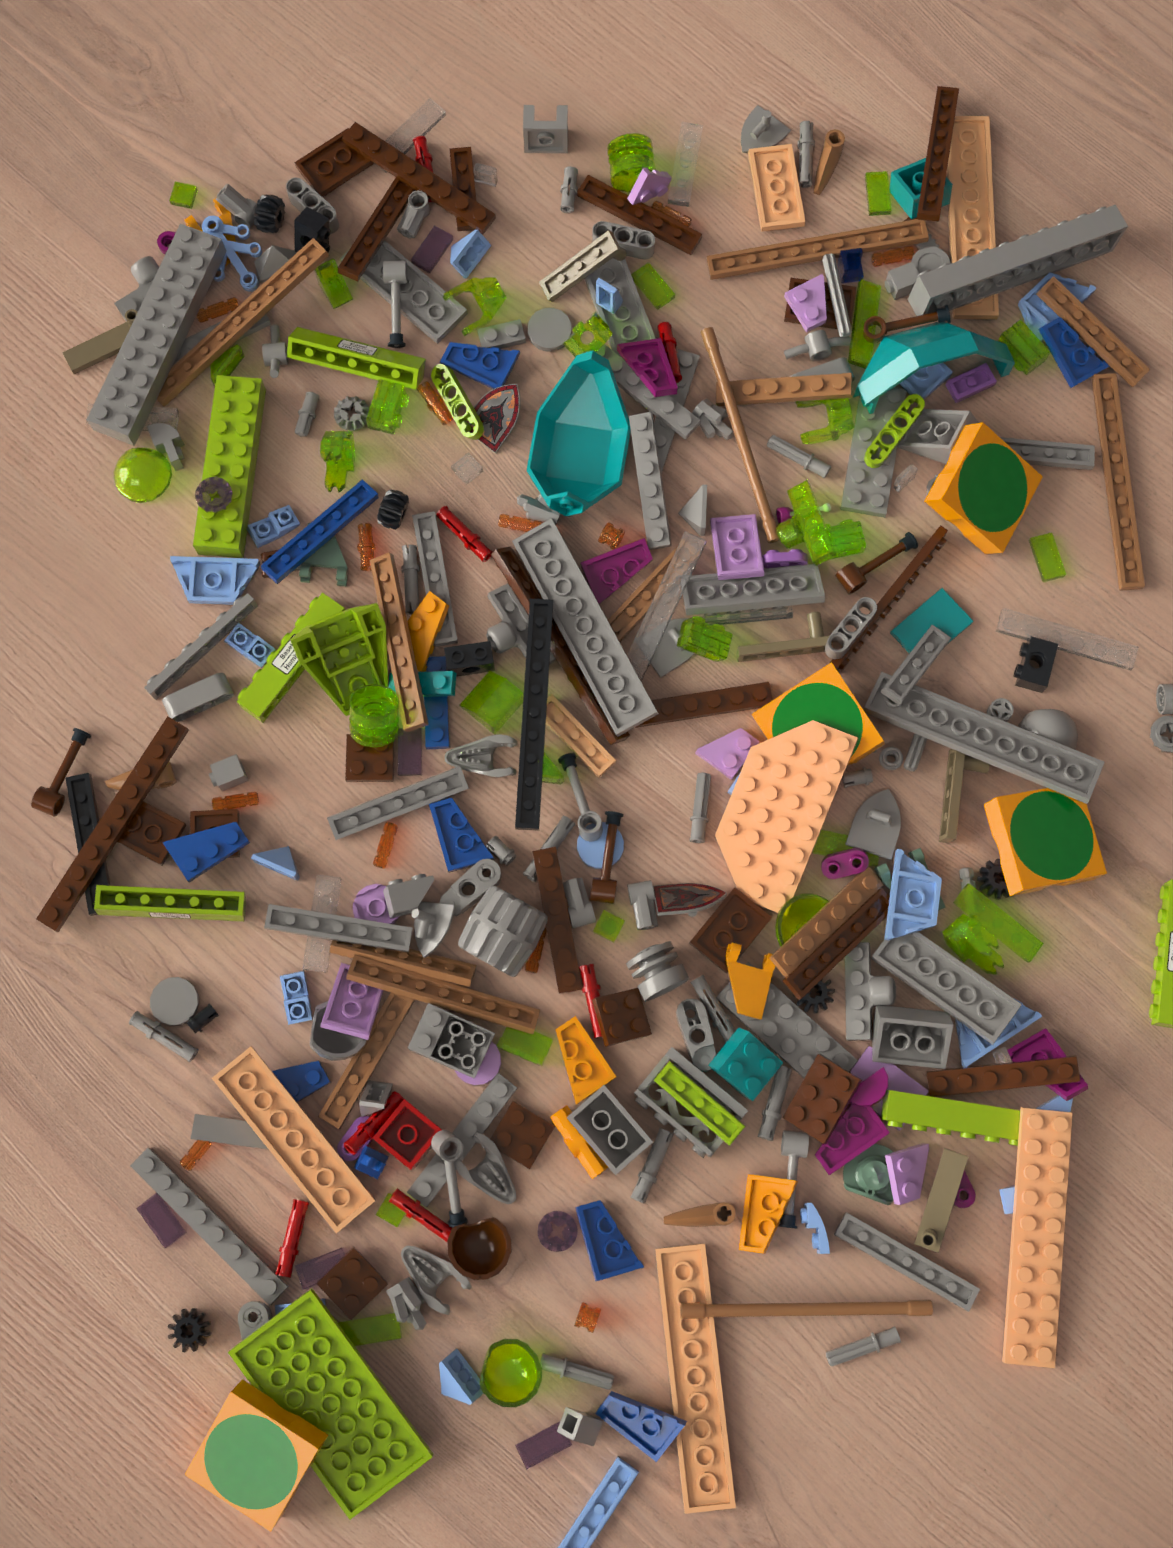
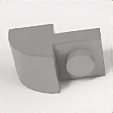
M164 423L147 426L159 455L167 452L175 471L184 468L181 460L185 458L180 447L185 444L177 430Z

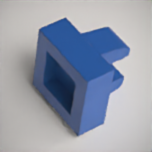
M365 1145L354 1168L378 1179L383 1172L388 1156Z

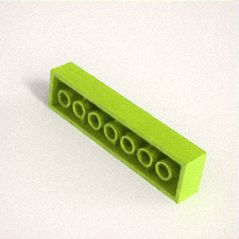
M216 376L193 547L198 555L244 558L266 388L262 378Z

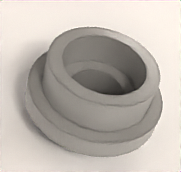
M887 747L880 753L879 761L883 768L896 770L903 762V755L899 749ZM887 756H893L895 762H888Z

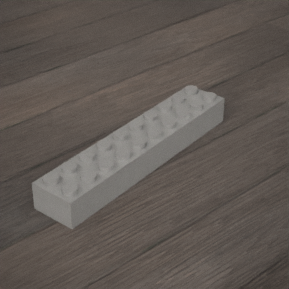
M1116 204L1107 208L1106 206L1101 207L1088 215L1084 213L1074 220L1062 221L1052 228L1045 227L1035 234L1023 235L1013 242L1009 243L1006 241L996 248L984 249L977 255L971 257L964 256L952 264L945 263L938 269L932 271L925 270L918 275L908 301L916 316L936 312V309L945 308V305H948L949 311L1041 278L1049 272L1054 273L1112 252L1128 225Z
M180 223L86 419L94 431L135 446L224 258L226 249L221 238Z

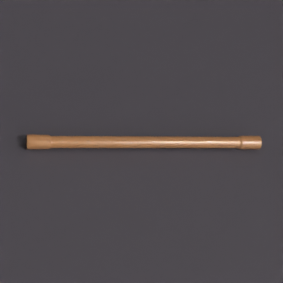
M708 327L701 330L700 333L706 351L709 354L762 518L768 543H774L781 540V536L766 497L719 351V344L713 327Z
M931 1300L755 1304L681 1303L680 1305L681 1319L846 1315L932 1316L933 1314Z

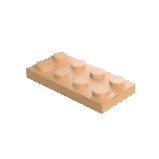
M792 144L749 149L748 157L761 232L804 227L805 216Z

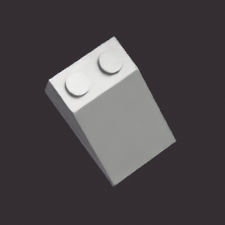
M923 409L921 415L899 442L898 448L947 464L950 453L964 426L979 422L970 411Z

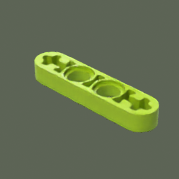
M443 364L434 366L431 371V379L461 433L472 440L479 439L484 432L483 423L453 370ZM442 371H444L443 377L445 378L446 381H448L447 383H446L444 380L440 379L441 376H442V375H441V372H442ZM455 387L456 395L450 399L448 392L451 388ZM462 405H465L466 413L460 417L458 410ZM469 423L475 425V426L473 427V430H474L473 433L470 432V431L472 430V428H471V426H470Z
M909 395L867 448L864 456L867 466L878 468L883 465L921 415L925 401L920 395ZM914 402L918 404L910 414L907 413L911 404ZM903 418L906 420L907 425L905 427H898L895 424V420ZM884 435H891L894 438V443L885 444L882 441V437ZM879 448L882 449V451L879 454V457L875 460H872L871 456L874 455Z

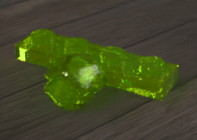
M806 480L787 490L794 509V516L778 524L776 527L781 543L787 549H791L805 542L812 562L816 566L836 556L810 483Z

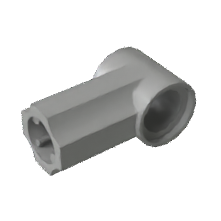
M226 184L219 191L215 200L234 215V219L239 225L245 224L250 229L254 223L255 217L253 215L255 214L257 203L251 199L244 198L232 186Z
M419 190L409 195V204L397 227L399 233L410 239L416 237L424 218L430 213L428 197L423 191ZM417 203H423L420 207L415 206Z
M574 878L563 882L572 927L577 928L595 923V914L591 902L588 901L583 879Z
M651 880L627 884L630 904L633 905L637 930L658 927Z

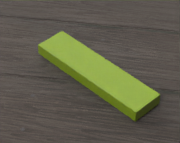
M670 1061L653 1080L729 1146L746 1127Z

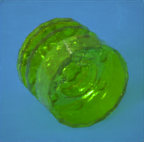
M637 133L625 134L616 137L608 144L607 154L609 156L608 163L610 164V180L615 189L631 192L643 168H648L650 172L654 169L656 170L655 162L653 161V143L649 137Z
M378 684L364 685L357 688L349 699V730L351 737L357 743L367 747H381L393 742L399 732V699L397 694L391 688Z

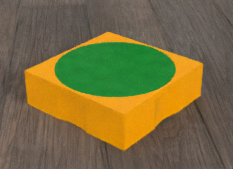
M985 423L965 425L950 453L946 466L936 478L924 502L946 521L954 524L984 554L1003 553L1043 476Z
M832 662L752 714L768 740L813 720L857 737L858 741L848 765L857 763L885 745L884 740Z
M1049 788L999 796L984 804L992 836L999 849L1000 864L1009 896L1040 891L1054 885L1065 886L1091 881L1107 874L1086 803Z
M242 1379L230 1392L185 1475L271 1532L287 1509L299 1487L302 1477L312 1465L328 1434L302 1417L283 1409L271 1397Z

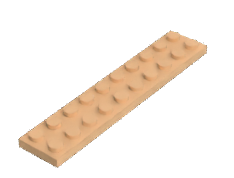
M955 116L947 167V178L953 184L950 204H948L951 264L959 261L964 256L971 257L984 249L996 248L989 116ZM998 293L953 309V319H998Z
M1024 1107L1020 1109L1002 1362L1006 1364L1055 1368L1072 1112Z
M705 1243L655 1249L673 1415L687 1421L676 1437L684 1513L736 1508L714 1317L681 1319L680 1315L681 1303L712 1304Z

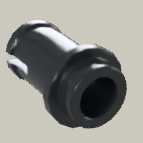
M209 1003L207 1007L193 1018L190 1016V1020L186 1023L196 1034L198 1031L202 1032V1028L219 1015Z

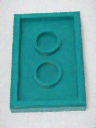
M941 588L897 625L890 634L910 654L931 625H934L951 637L947 643L948 645L969 627L973 620Z

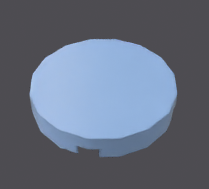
M602 822L603 833L598 840L592 842L585 841L580 835L577 839V851L580 858L587 866L594 869H602L608 828L606 822ZM592 823L587 825L585 828L591 830L594 829L596 825ZM618 829L612 866L620 860L624 850V840Z

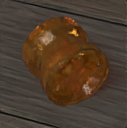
M608 522L603 528L598 542L601 544L606 543L612 550L617 549L623 539L625 530L621 528L616 529L612 523Z
M582 1302L574 1326L577 1328L585 1327L588 1332L593 1333L601 1308H590L587 1303Z

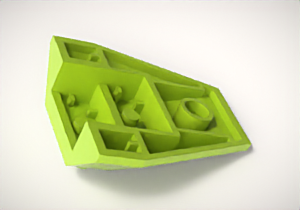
M377 603L346 609L306 626L290 639L300 664L345 716L389 698L386 625Z

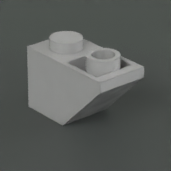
M419 874L411 877L412 880L405 882L402 879L390 881L389 885L383 890L390 918L412 914V911L418 908L433 883V875L426 877L425 874Z

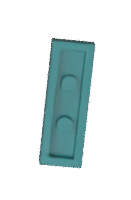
M454 671L418 672L423 697L455 696L457 673ZM389 673L388 696L397 698L393 675Z

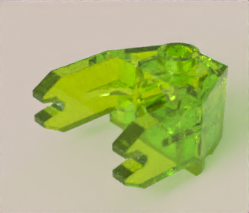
M496 277L469 279L450 289L442 296L444 301H447L463 292H471L479 305L483 315L478 321L462 330L464 336L489 324L507 298Z
M594 311L585 323L580 321L573 327V334L563 341V345L574 357L592 350L597 352L609 340L613 332L600 315ZM585 331H590L593 333L594 338L592 342L584 343L581 341V334Z
M849 398L795 401L797 408L824 404L828 414L829 425L826 428L807 431L801 434L802 444H814L829 440L836 441L840 435L846 434L854 428Z
M326 431L320 445V455L326 462L327 467L324 484L328 492H331L333 487H337L338 492H341L346 487L347 472L354 471L353 431Z
M963 913L942 932L945 943L963 962L971 959L984 972L993 975L997 974L994 965L1002 969L1004 968L1002 956L990 947L999 948L996 936L975 918H971Z

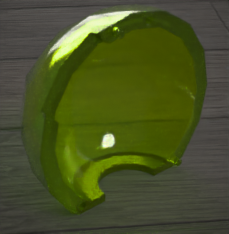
M143 447L125 451L117 460L113 471L115 485L121 495L132 502L138 503L153 501L161 496L169 487L172 478L171 464L167 458L159 451Z
M503 1339L493 1343L488 1348L480 1377L481 1391L491 1402L502 1407H518L528 1403L537 1394L542 1382V1367L537 1354L529 1347V1344L518 1339Z

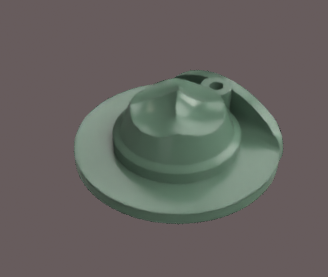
M874 1144L846 1163L843 1168L844 1188L882 1204L890 1205L893 1202V1195L885 1155L893 1153V1151L885 1146Z

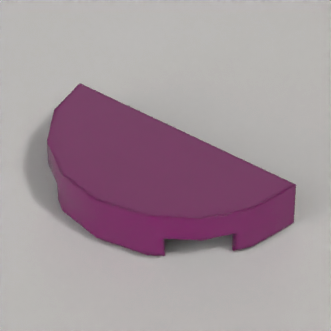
M884 1067L860 1083L850 1103L870 1107L879 1103L885 1097L889 1078Z

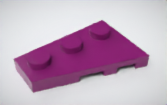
M661 338L617 344V352L654 397L677 394L678 387Z
M645 538L583 561L580 565L587 583L600 605L647 566L653 558Z
M1046 1028L1004 1051V1055L1012 1062L1067 1057ZM1081 1075L1080 1082L1045 1085L1066 1101L1088 1090V1084Z
M851 1104L838 1122L827 1144H822L815 1153V1156L827 1174L831 1175L890 1132L871 1106Z

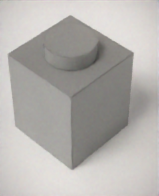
M911 262L888 271L885 288L889 294H892L894 300L911 293L919 275L914 263Z
M236 754L210 765L212 773H209L211 782L214 787L218 785L222 791L249 781L242 762Z
M566 1407L557 1432L573 1441L594 1446L603 1421L586 1412Z

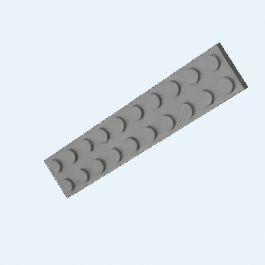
M553 519L547 520L514 539L512 542L542 598L553 600V618L616 736L618 737L658 715L657 709Z
M881 672L864 707L866 714L1088 804L1105 763L1104 761L916 685L899 706L881 693L882 688L892 677Z

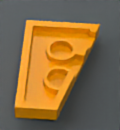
M431 591L427 593L407 621L417 670L420 672H426V663L429 655L433 653L437 633L441 631L449 609V605Z
M574 1016L555 1030L577 1105L603 1085L614 1080L616 1075L577 1017Z
M748 1174L739 1250L766 1253L798 1181Z

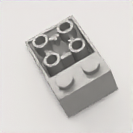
M428 1003L408 1049L475 1079L495 1033Z

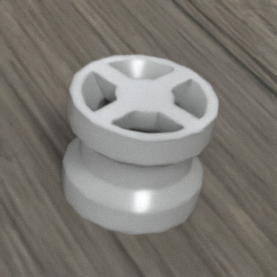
M999 698L991 703L986 714L1007 722L1011 718L1014 708L1009 700Z

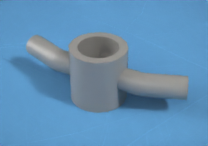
M271 325V343L262 344L265 367L271 366L270 376L277 378L280 365H288L286 342H280L279 326Z
M816 330L805 336L806 344L785 350L784 354L786 359L803 353H809L812 361H820L832 354L831 347L849 346L852 340L849 336L828 339L824 330Z

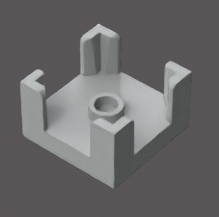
M524 105V153L568 154V105L557 106L556 121H534L535 106Z

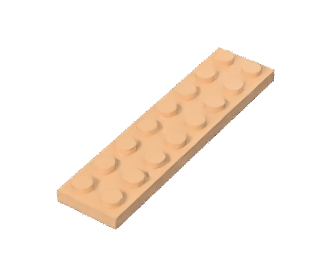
M252 1046L212 1077L213 1081L335 1233H338L376 1201Z

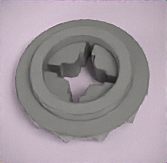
M346 396L342 401L339 400L338 405L334 408V418L341 428L355 431L367 424L370 418V409L365 400L357 396ZM354 406L357 414H353L349 420V415L345 411H350Z
M1163 716L1157 719L1151 726L1150 738H1152L1154 746L1161 749L1162 752L1173 753V737L1168 740V737L1161 736L1167 729L1169 733H1173V716Z

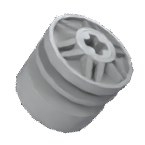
M671 941L650 946L636 954L634 958L626 963L629 970L640 967L631 974L633 979L643 976L646 979L637 986L644 1001L664 995L689 980L683 964L672 967L670 965L678 957L677 952L665 955L674 948Z

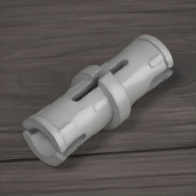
M571 166L564 169V181L560 189L562 193L560 210L564 213L574 212L575 195H577L578 191L576 186L578 169Z

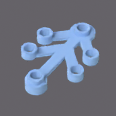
M217 216L205 218L202 223L203 232L221 238L226 249L224 258L217 270L221 271V275L214 277V280L217 282L224 280V269L228 257L241 276L240 284L243 289L248 292L256 290L259 286L257 276L253 272L247 271L235 252L250 254L252 257L257 258L262 254L261 246L257 242L244 244L228 241L223 235H235L242 240H246L250 236L249 228L245 224H240L237 227L223 224V221ZM212 223L216 224L214 229L209 228ZM242 229L247 230L244 235L239 234ZM258 247L259 249L256 253H252V248ZM247 277H251L252 281L246 283L245 279Z

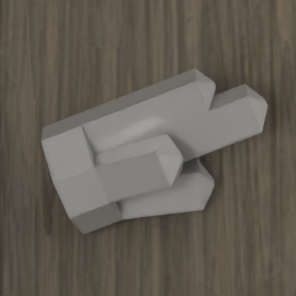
M708 399L702 400L695 407L692 414L701 420L699 426L706 437L713 438L716 433L719 437H724L726 440L731 439L733 431L722 422L727 417L726 410L714 405Z
M541 493L536 499L524 494L517 497V504L523 506L524 511H527V520L544 523L552 518L557 525L561 514L549 508Z
M410 1277L386 1292L391 1299L397 1322L404 1323L407 1320L408 1323L413 1324L416 1330H423L427 1323L419 1309L425 1300L414 1286Z

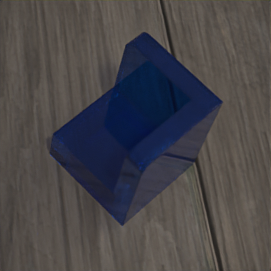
M862 248L840 251L837 265L841 283L863 281Z

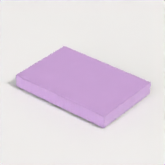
M756 514L710 518L718 580L764 576Z
M341 963L321 1027L368 1040L384 990L346 979L350 965Z
M870 1046L866 1048L849 1071L861 1078V1082H863L884 1067L889 1078L887 1090L925 1096L929 1092L894 1064L873 1062L872 1047ZM883 1099L871 1106L880 1117ZM894 1127V1128H896L898 1131H900V1130L902 1129V1128H899V1127Z

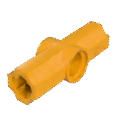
M566 1105L550 1118L564 1137V1142L574 1157L579 1159L589 1176L593 1179L609 1167L567 1119L572 1111Z

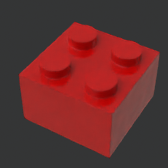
M404 1099L372 1139L413 1171L432 1148L431 1141L433 1136L442 1129Z

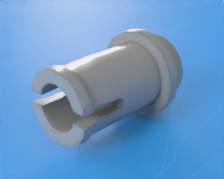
M863 767L859 771L844 773L842 778L844 787L847 788L860 784L869 785V783L873 782L871 769Z
M494 836L486 845L500 859L501 864L508 866L516 858L515 851L513 849L510 850L498 836Z

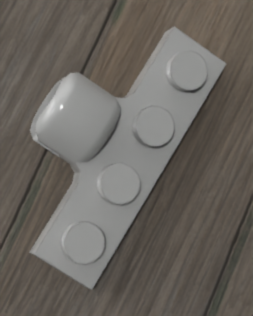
M151 256L141 258L131 267V273L138 282L139 287L114 303L124 319L126 311L130 309L139 311L159 269L158 264Z
M507 583L488 593L487 597L502 621L488 628L486 636L496 653L501 654L513 647H518L526 658L529 616ZM550 651V664L555 661V657Z
M860 942L845 956L846 1040L848 1041L872 1040V1008L876 1005H893L896 999L894 979L890 976H872L869 942Z

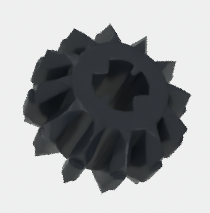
M262 195L258 199L255 214L253 215L255 217L254 225H256L258 230L265 233H277L279 231V228L282 227L284 214L286 213L284 211L285 203H283L282 198H278L275 195Z
M388 490L378 510V524L388 529L396 530L399 528L408 509V495L398 490Z
M996 859L994 863L990 860L987 861L986 867L979 869L982 875L977 877V881L984 882L979 889L981 891L987 889L986 896L988 898L993 893L996 900L1001 899L1002 895L1008 898L1009 892L1000 859ZM997 875L1001 877L999 884L994 881L996 879L994 877Z
M821 979L814 986L818 989L816 993H820L819 996L812 998L809 996L811 992L807 993L796 1003L797 1006L805 1003L804 1012H808L812 1006L814 1014L819 1012V1006L822 1010H827L828 1007L825 1002L832 1003L834 1001L828 994L835 992L833 988L827 989V986L831 984L830 979L825 983Z
M185 1308L181 1310V1316L173 1315L172 1318L177 1324H168V1328L174 1330V1333L168 1335V1339H177L173 1344L174 1348L182 1344V1352H187L189 1347L195 1352L198 1350V1344L201 1346L207 1344L202 1336H211V1332L205 1330V1327L211 1325V1321L203 1323L202 1320L206 1316L205 1312L197 1316V1308H192L190 1314ZM193 1325L191 1331L194 1334L186 1335L188 1329L185 1326Z

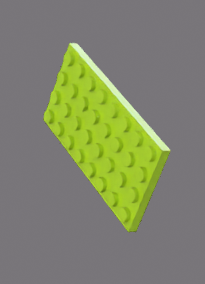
M313 1288L229 1350L228 1354L252 1386L271 1397L283 1409L302 1417L328 1434L311 1468L349 1520L433 1457V1452Z

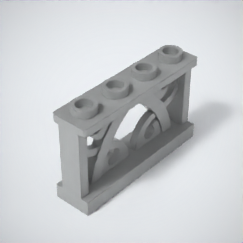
M671 1047L634 1092V1095L637 1096L635 1101L645 1110L650 1107L656 1112L654 1117L664 1126L669 1123L675 1128L673 1133L684 1142L688 1139L694 1144L692 1149L699 1156L704 1158L707 1155L710 1158L722 1144L723 1140L716 1135L712 1142H703L698 1134L701 1130H704L709 1135V1128L696 1117L680 1116L676 1100L664 1089L656 1090L661 1094L660 1100L656 1101L650 1098L648 1089L650 1085L656 1083L653 1080L670 1060L728 1112H732L739 1121L748 1110ZM666 1103L668 1105L670 1116L660 1108L661 1106H664ZM681 1125L694 1126L692 1134Z

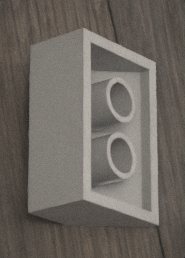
M876 1005L872 1031V1061L946 1069L953 1030L950 1014L942 1011Z
M605 1085L567 1117L615 1175L653 1143Z

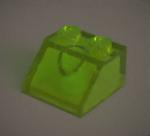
M489 671L459 706L495 735L522 705L524 693L506 678Z

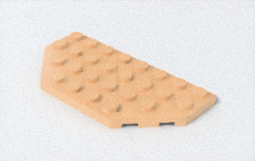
M813 720L750 748L715 837L737 889L755 904L787 916L858 741L857 737Z

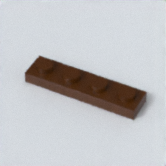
M471 147L450 148L453 186L477 201ZM456 217L457 231L475 230Z

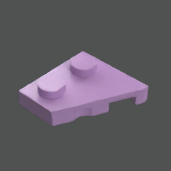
M643 168L627 199L634 205L640 202L644 203L657 196L661 197L667 192L672 178L667 172H659L655 169L650 172L648 168Z
M823 274L785 292L784 297L806 333L826 323Z
M740 728L698 748L695 754L732 780L745 763L750 748L759 744L760 741Z
M921 1143L885 1155L894 1204L902 1205L920 1199L929 1144Z

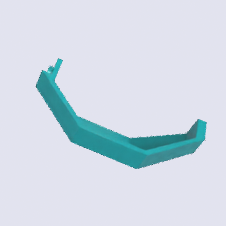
M934 322L884 336L862 375L853 398L860 396L862 405L867 408L869 414H872L875 411L879 397L922 368L972 354H979L991 358L1000 376L1004 377L1010 374L1015 362L1007 345L947 322Z
M593 350L577 355L537 411L526 471L549 508L564 516L583 513L622 485L631 428L629 417L608 359Z

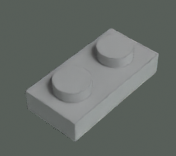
M520 319L477 329L481 347L484 348L495 347L502 349L526 343Z

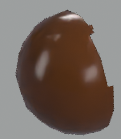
M494 1217L472 1224L454 1226L447 1240L448 1256L452 1266L462 1276L472 1280H486L498 1275L507 1265L512 1252L511 1238L506 1227Z

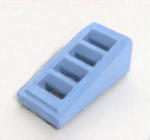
M598 278L596 280V304L615 314L623 303V299L618 289L603 279Z

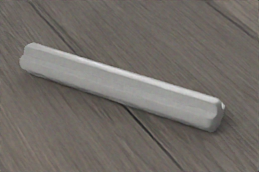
M832 253L823 256L822 261L839 336L848 337L851 335L852 330L835 255Z

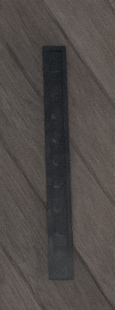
M530 599L515 819V829L539 831L553 618V600Z

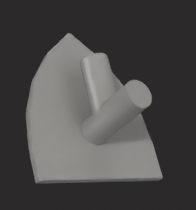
M757 105L745 120L742 128V152L748 153L749 149L775 146L791 132V129L773 117L769 110H764Z
M421 901L418 908L412 911V917L415 918V939L424 958L431 954L446 936L453 919L455 905Z

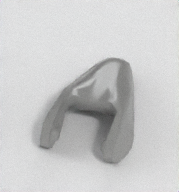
M501 734L484 737L447 751L445 762L454 767L460 766L462 770L490 777L516 775V769L512 767L494 769L493 753L497 747L512 748L516 746L517 740Z
M476 1132L474 1140L476 1143H480L482 1148L486 1150L485 1158L475 1168L467 1170L465 1164L461 1162V1157L455 1160V1168L465 1180L502 1203L512 1204L516 1200V1191L502 1156L492 1140Z
M406 1246L402 1249V1261L425 1302L435 1311L449 1315L451 1312L450 1306L443 1304L436 1297V1291L444 1279L450 1275H453L461 1283L463 1289L470 1290L472 1285L467 1277L462 1276L451 1263L415 1246Z

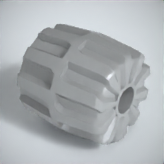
M491 886L472 911L459 938L458 945L509 976L515 977L535 950L547 924L548 917L545 913L497 886Z

